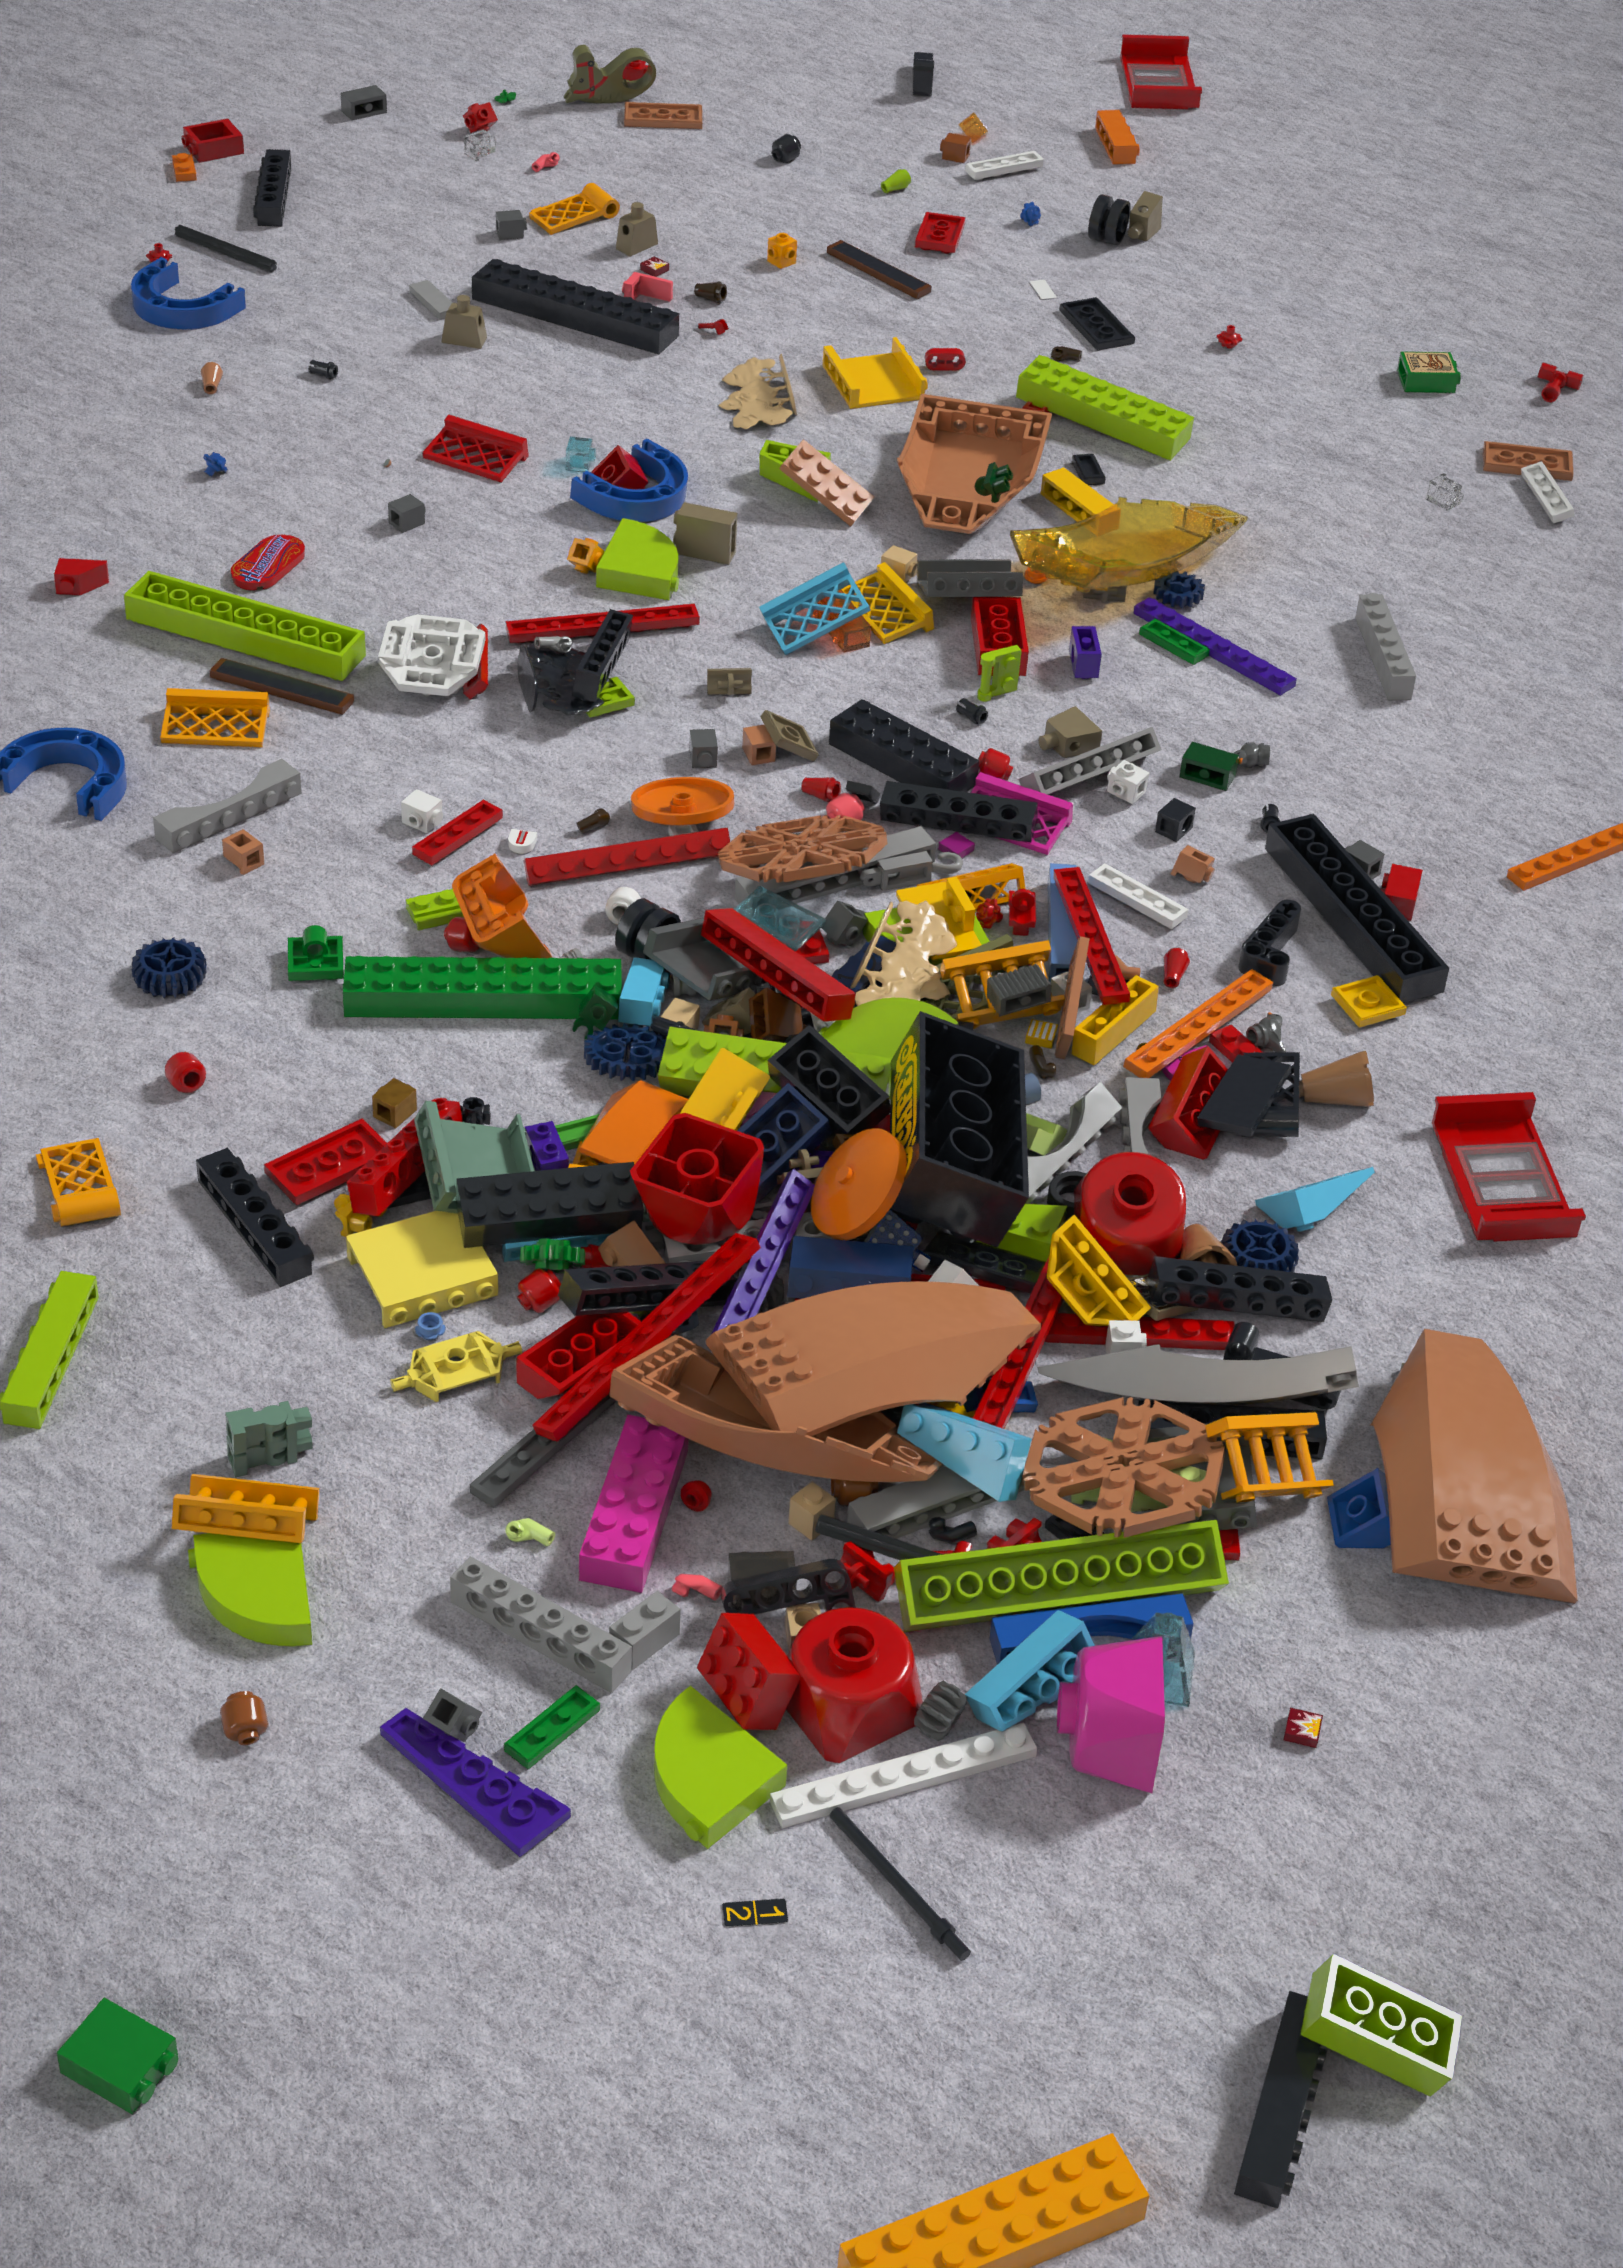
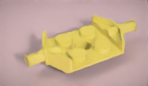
M475 1331L413 1350L411 1366L407 1370V1375L390 1379V1384L393 1392L408 1387H415L418 1392L435 1402H439V1393L492 1376L496 1377L497 1384L500 1383L503 1360L507 1357L522 1354V1347L519 1341L502 1346L500 1342L496 1343L480 1331ZM457 1356L462 1360L452 1361L450 1358Z

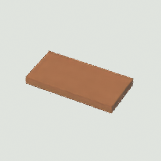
M625 102L624 127L702 129V105Z
M1484 441L1483 471L1522 475L1521 468L1542 461L1553 479L1568 481L1573 479L1572 451Z
M1081 936L1078 938L1070 961L1055 1058H1066L1074 1036L1090 938Z

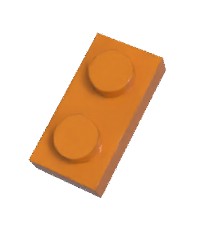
M179 153L172 155L176 182L197 181L192 154Z

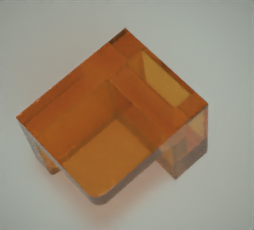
M974 112L958 124L960 130L966 136L971 137L972 143L976 142L983 135L986 136L988 134V130Z

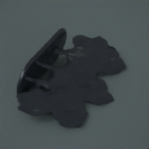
M524 644L521 645L518 654V679L529 712L535 710L538 693L548 697L542 703L545 708L561 711L565 715L588 712L593 710L594 707L604 704V701L599 697L596 702H584L578 697L572 696L576 670L585 652L571 648L569 652L562 654L550 649H536L534 644H529L530 647H526ZM534 668L541 669L539 675H536ZM537 679L548 681L549 686L547 688H538ZM549 692L557 693L561 695V697L558 698L552 696V694Z

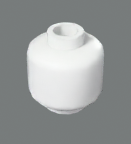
M620 887L610 894L605 910L611 922L616 925L619 924L627 908L637 899H641L638 892L629 887Z

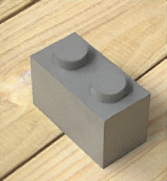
M659 1591L654 1592L609 1626V1634L632 1646V1671L680 1635L681 1609Z

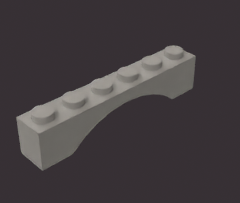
M280 759L262 767L257 777L249 786L230 798L204 806L175 807L153 817L155 839L172 853L182 850L302 794L300 772L283 759Z
M1126 1077L1124 1089H1119L1118 1103L1123 1105L1120 1110V1124H1125L1122 1127L1121 1140L1122 1143L1127 1144V1146H1124L1123 1152H1139L1149 1155L1142 1136L1149 1127L1161 1101L1159 1079Z
M1101 1082L1084 1093L1070 1107L1068 1129L1060 1147L1049 1155L1028 1157L1029 1199L1026 1204L1032 1202L1039 1195L1036 1192L1038 1188L1043 1190L1050 1185L1054 1173L1058 1175L1070 1165L1068 1161L1070 1157L1074 1160L1086 1150L1084 1147L1086 1142L1090 1145L1102 1135L1099 1131L1101 1128L1106 1130L1117 1120L1114 1115L1122 1106Z

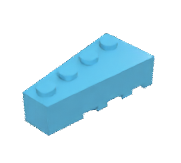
M928 1403L904 1405L897 1431L899 1435L998 1502L1016 1500L1032 1438Z

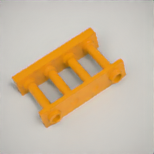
M1049 940L943 959L940 968L942 980L951 979L954 981L962 1013L957 1014L956 1021L974 1023L973 1029H976L980 1025L1038 1014L1050 1016L1058 1013L1065 1001L1064 994L1052 996L1051 992V1002L1000 1017L987 998V979L992 977L991 973L993 971L1003 969L1008 973L1009 971L1013 972L1015 969L1018 970L1019 966L1029 964L1033 966L1036 963L1047 978L1044 963L1048 961L1051 953ZM977 974L981 977L989 1008L973 1011L965 982L966 976Z
M1317 1413L1228 1416L1205 1425L1208 1438L1221 1437L1222 1441L1226 1442L1236 1488L1221 1493L1222 1500L1236 1499V1503L1253 1501L1255 1497L1303 1494L1304 1499H1310L1323 1495V1489L1334 1486L1333 1479L1316 1480L1305 1436L1308 1434L1307 1429L1319 1425ZM1287 1433L1294 1440L1303 1481L1294 1482L1283 1438ZM1263 1435H1267V1439H1271L1281 1483H1271L1261 1441ZM1244 1436V1439L1249 1442L1258 1484H1248L1238 1438Z
M192 1474L190 1478V1495L176 1494L173 1497L171 1529L302 1543L305 1534V1519L315 1521L318 1519L320 1488Z

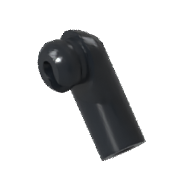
M934 1517L928 1524L930 1528L929 1534L933 1539L949 1544H957L960 1541L977 1535L976 1526L972 1521L956 1527L946 1526L944 1518Z

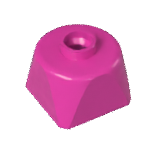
M1162 1636L1084 1647L1077 1654L1072 1683L1060 1682L1058 1692L1057 1734H1069L1072 1767L1076 1771L1152 1793L1165 1725Z

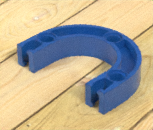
M162 257L139 270L131 282L133 308L136 314L143 320L164 328L182 330L206 328L222 323L246 308L245 289L239 287L237 291L233 292L234 285L231 283H226L210 294L195 299H173L161 295V293L179 283L178 263L171 262V265L166 267L168 261Z
M646 438L642 442V448L638 444L632 446L631 455L637 459L643 473L659 483L658 485L639 490L625 489L612 485L593 473L585 471L582 475V481L578 476L572 478L570 498L591 511L611 519L621 521L622 518L638 522L655 521L674 514L685 502L688 471L685 464L674 453Z
M80 728L39 730L17 738L0 751V781L3 779L4 792L10 794L31 773L45 766L68 763L81 765L94 771L95 774L76 793L78 814L87 816L89 809L93 807L95 820L102 821L121 801L127 789L125 759L121 749L111 739L94 731Z

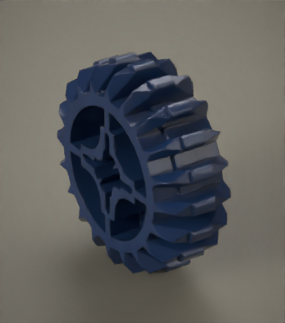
M175 937L171 940H165L164 938L161 941L152 940L150 945L143 944L142 949L136 950V955L132 957L131 971L137 988L143 989L144 994L151 993L153 997L162 995L165 999L167 996L176 998L179 994L186 996L187 991H196V986H201L203 979L206 978L207 964L201 947H196L194 942L187 943L185 938L181 940H176Z
M1254 1218L1252 1222H1248L1243 1219L1241 1224L1233 1223L1230 1229H1226L1220 1241L1234 1255L1238 1266L1294 1272L1296 1265H1298V1243L1295 1242L1294 1235L1288 1234L1287 1228L1280 1229L1278 1223L1272 1225L1267 1223V1220L1258 1222Z

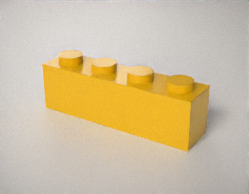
M1063 467L1043 474L1041 495L1095 536L1118 529L1121 509Z
M1137 975L1126 983L1130 992V1002L1117 1005H1101L1075 1027L1071 1054L1092 1065H1096L1156 1012L1159 986Z

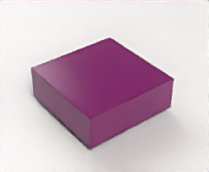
M955 832L939 842L938 850L955 853L963 858L975 850V843Z

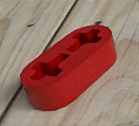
M931 348L927 350L924 356L927 368L933 371H957L962 369L966 363L964 352L958 348ZM934 356L937 357L936 362L931 361ZM956 356L959 357V359H957V362H953Z

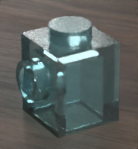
M570 437L566 448V470L577 472L589 471L591 462H595L596 448H592V439Z

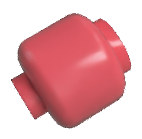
M842 793L826 806L828 819L835 818L837 815H840L841 818L844 816L859 820L863 818L864 805L855 794Z

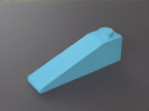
M1370 1167L1349 1172L1320 1182L1304 1185L1297 1189L1276 1193L1257 1199L1255 1203L1257 1207L1282 1228L1296 1227L1297 1232L1314 1228L1313 1222L1326 1218L1375 1173L1374 1168Z

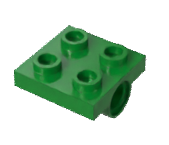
M311 925L305 928L303 937H288V981L344 979L343 936H327V931L323 927Z

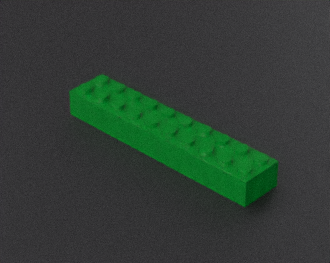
M346 956L343 981L344 1017L581 1018L579 1016V1005L595 984L618 999V1009L611 1019L619 1020V1000L622 993L621 959Z

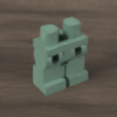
M284 1401L280 1402L279 1406L270 1405L261 1411L254 1412L253 1408L225 1413L227 1456L235 1478L248 1475V1468L264 1464L279 1466L286 1461L288 1464L296 1463L297 1452L313 1449L312 1437L309 1428L312 1427V1417L307 1406L291 1410L289 1402Z

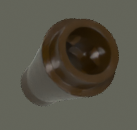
M720 281L703 284L697 283L694 293L695 296L719 303L726 299L727 287Z

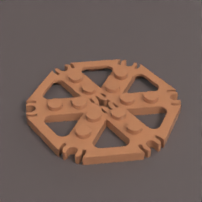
M819 815L763 824L762 826H756V831L745 830V833L741 832L720 850L718 857L723 871L758 882L762 879L764 882L776 879V883L782 881L790 882L845 873V871L852 870L851 866L862 867V864L866 865L888 843L886 831L884 832V828L880 825L848 816L841 818L840 815H837L835 818L828 819V815L822 817ZM796 832H802V833L799 834V835L792 834V833H796ZM807 861L812 862L814 865L801 868Z
M1124 1397L1057 1413L1055 1417L1051 1416L1049 1418V1427L1039 1425V1431L1035 1429L1022 1475L1024 1489L1030 1492V1500L1033 1501L1034 1505L1092 1534L1095 1526L1098 1536H1102L1104 1529L1111 1528L1114 1529V1537L1118 1538L1121 1535V1529H1124L1125 1538L1195 1520V1516L1200 1517L1202 1515V1505L1211 1508L1212 1502L1215 1503L1225 1457V1446L1223 1447L1222 1441H1217V1437H1207L1205 1424L1154 1400L1153 1407L1150 1408L1149 1399H1145L1143 1405L1136 1406L1133 1404L1132 1397H1129L1126 1405H1124ZM1107 1413L1118 1416L1112 1442L1077 1424L1079 1420L1086 1421L1101 1417ZM1157 1418H1165L1189 1431L1185 1435L1147 1444L1151 1423ZM1045 1447H1052L1078 1460L1077 1462L1053 1468H1044L1040 1465ZM1201 1462H1208L1205 1478L1199 1482L1189 1481L1169 1471ZM1101 1488L1097 1504L1092 1509H1082L1061 1498ZM1136 1490L1169 1506L1144 1514H1134L1131 1512Z

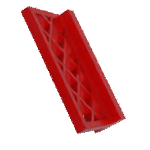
M450 414L444 419L445 426L422 452L425 459L501 483L520 460L525 462L529 457L527 438ZM445 437L451 438V440L444 441L443 439ZM467 443L471 446L463 447V444ZM459 445L460 447L459 449L448 451L447 447ZM444 449L442 453H433L435 450ZM486 449L492 452L483 453L482 450ZM479 452V455L467 456V453ZM459 455L464 456V458L458 460L451 458ZM505 455L511 458L503 460L502 456ZM498 457L499 461L487 463L486 461L488 459ZM483 461V465H471V463ZM503 468L500 473L491 471L492 469Z

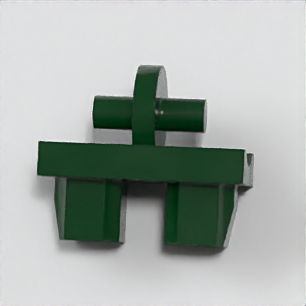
M995 462L989 464L986 476L979 477L976 480L975 491L982 496H989L991 494L992 503L999 502L1001 494L1009 491L1010 485L1008 481L1013 478L1009 465L998 468Z

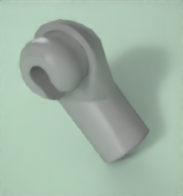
M566 636L536 637L534 645L536 649H550L563 654L571 650L572 640Z

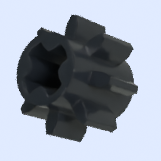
M469 1097L463 1101V1106L460 1105L463 1122L490 1125V1105H484L482 1099Z

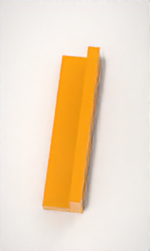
M1013 863L953 876L958 878L964 890L972 894L970 900L975 909L985 902L980 893L987 885H991L996 889L990 899H997L998 904L1008 902L1009 894L1003 889L1009 880L1016 879L1017 889H1025L1023 867ZM947 878L917 884V886L946 882Z

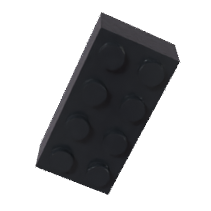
M810 1025L767 1060L770 1078L781 1088L787 1083L792 1085L829 1120L834 1136L836 1134H857L861 1131L872 1129L890 1114V1096Z

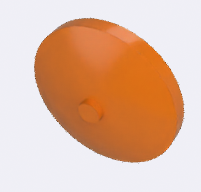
M700 777L666 778L649 782L637 788L631 795V808L636 816L653 823L665 825L700 824L719 819L730 813L734 808V792L728 785L712 779Z
M867 1129L850 1137L831 1155L817 1178L811 1198L812 1219L815 1226L821 1232L832 1239H854L869 1231L886 1215L902 1188L906 1173V1151L899 1139L883 1129Z

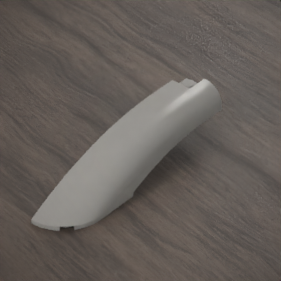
M1158 1344L1037 1367L1038 1373L1094 1391L1128 1398L1132 1397L1138 1400L1149 1399L1150 1401L1186 1404H1260L1359 1387L1352 1346L1290 1358L1221 1360L1162 1351Z

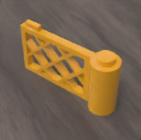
M589 183L583 188L582 193L545 207L540 206L532 209L529 212V217L552 235L602 215L605 218L611 219L618 214L620 205L616 199L597 184Z
M99 1138L40 1149L41 1153L36 1154L39 1169L45 1168L55 1201V1204L50 1205L54 1222H60V1226L63 1227L121 1215L117 1190L113 1185ZM95 1149L89 1156L81 1154L82 1151ZM56 1156L64 1157L60 1162L50 1159V1157ZM73 1160L82 1162L78 1167L68 1165ZM90 1165L99 1168L95 1173L86 1170ZM61 1171L69 1173L65 1179L57 1176ZM78 1177L87 1179L83 1184L73 1182ZM95 1183L106 1186L96 1189L91 1188ZM66 1188L74 1191L71 1194L60 1195Z

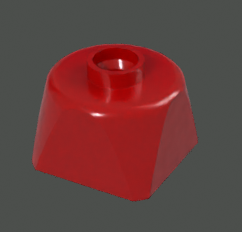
M681 1113L671 1117L632 1167L630 1173L646 1211L659 1232L670 1239L686 1244L703 1245L716 1243L738 1233L747 1224L753 1213L760 1181L764 1146L759 1138L688 1113Z
M1139 1152L1116 1153L1097 1162L1075 1187L1074 1215L1124 1275L1142 1276L1149 1274L1154 1256L1179 1259L1186 1217L1185 1188L1176 1172L1162 1160Z
M847 1607L821 1613L809 1620L799 1630L787 1656L800 1674V1680L786 1710L825 1761L840 1764L916 1726L914 1725V1718L922 1705L921 1703H923L917 1666L908 1637L894 1621L871 1610Z

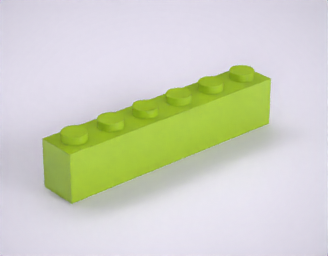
M60 1271L56 1282L50 1284L48 1299L46 1303L41 1304L39 1309V1319L36 1325H32L30 1328L26 1347L20 1349L16 1369H12L9 1373L8 1386L5 1392L2 1391L0 1393V1410L2 1412L3 1424L41 1429L98 1301L99 1294L96 1276Z

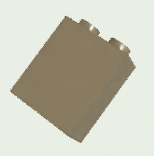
M684 502L680 510H676L673 520L674 524H676L673 543L676 544L678 555L729 565L736 554L738 513Z

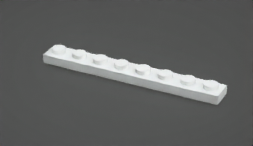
M1023 1722L1013 1725L1002 1732L999 1730L991 1731L770 1793V1804L783 1829L829 1816L832 1810L837 1807L846 1811L1036 1757L1037 1747Z

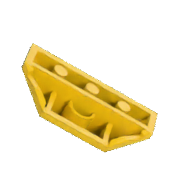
M1075 1215L1071 1216L1052 1234L1047 1279L1085 1325L1108 1326L1109 1320L1138 1321L1151 1309V1306Z

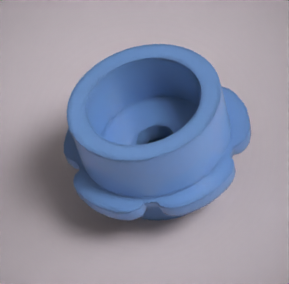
M433 1312L422 1314L418 1318V1326L415 1327L416 1334L426 1340H435L442 1336L446 1330L441 1316Z

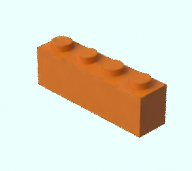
M1097 110L1095 129L1112 164H1136V156H1139L1140 153L1139 144L1136 143L1135 136L1132 135L1130 126L1126 124V119L1122 116L1120 110Z

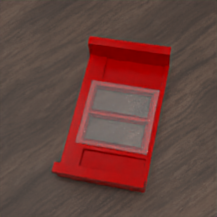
M1122 34L1120 59L1131 108H1200L1202 87L1195 86L1187 56L1189 36Z
M1533 1092L1435 1097L1436 1107L1432 1126L1443 1151L1442 1156L1464 1212L1468 1215L1477 1241L1493 1240V1242L1577 1237L1581 1222L1586 1218L1583 1208L1569 1209L1531 1119L1536 1102Z

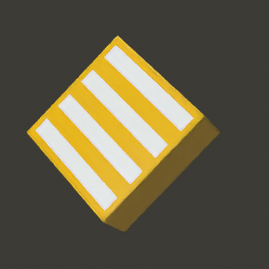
M1031 1019L1025 1043L1052 1049L1058 1024Z

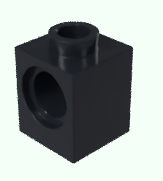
M1173 798L1158 811L1155 833L1175 842L1179 841L1193 828L1196 807Z

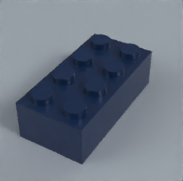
M789 1083L737 1130L761 1139L764 1146L755 1204H758L778 1185V1175L795 1169L789 1167V1160L797 1159L799 1150L806 1149L808 1154H810L832 1133L829 1120Z

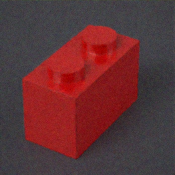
M1392 864L1390 874L1384 873L1381 890L1404 917L1412 921L1423 870Z

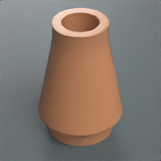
M208 362L201 368L204 391L207 394H214L223 376V371L219 364Z

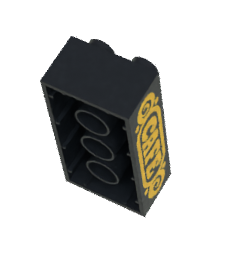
M922 1011L917 1015L891 1060L890 1134L899 1139L906 1151L907 1167L902 1188L890 1209L894 1210L902 1219L911 1223H921L924 1221L947 1229L954 1237L963 1242L973 1243L980 1241L998 1247L1029 1199L1024 1050Z

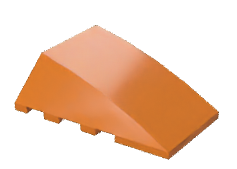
M639 1080L611 1095L582 1142L579 1152L607 1164L634 1162L635 1165L671 1117L680 1114L689 1099Z

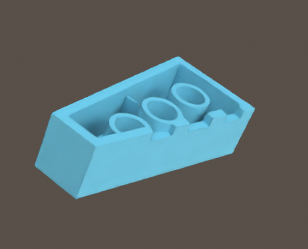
M1057 1610L965 1694L976 1719L1002 1732L1035 1713L1037 1706L1044 1702L1050 1704L1058 1699L1060 1682L1072 1683L1078 1652L1084 1647L1095 1646L1084 1621Z

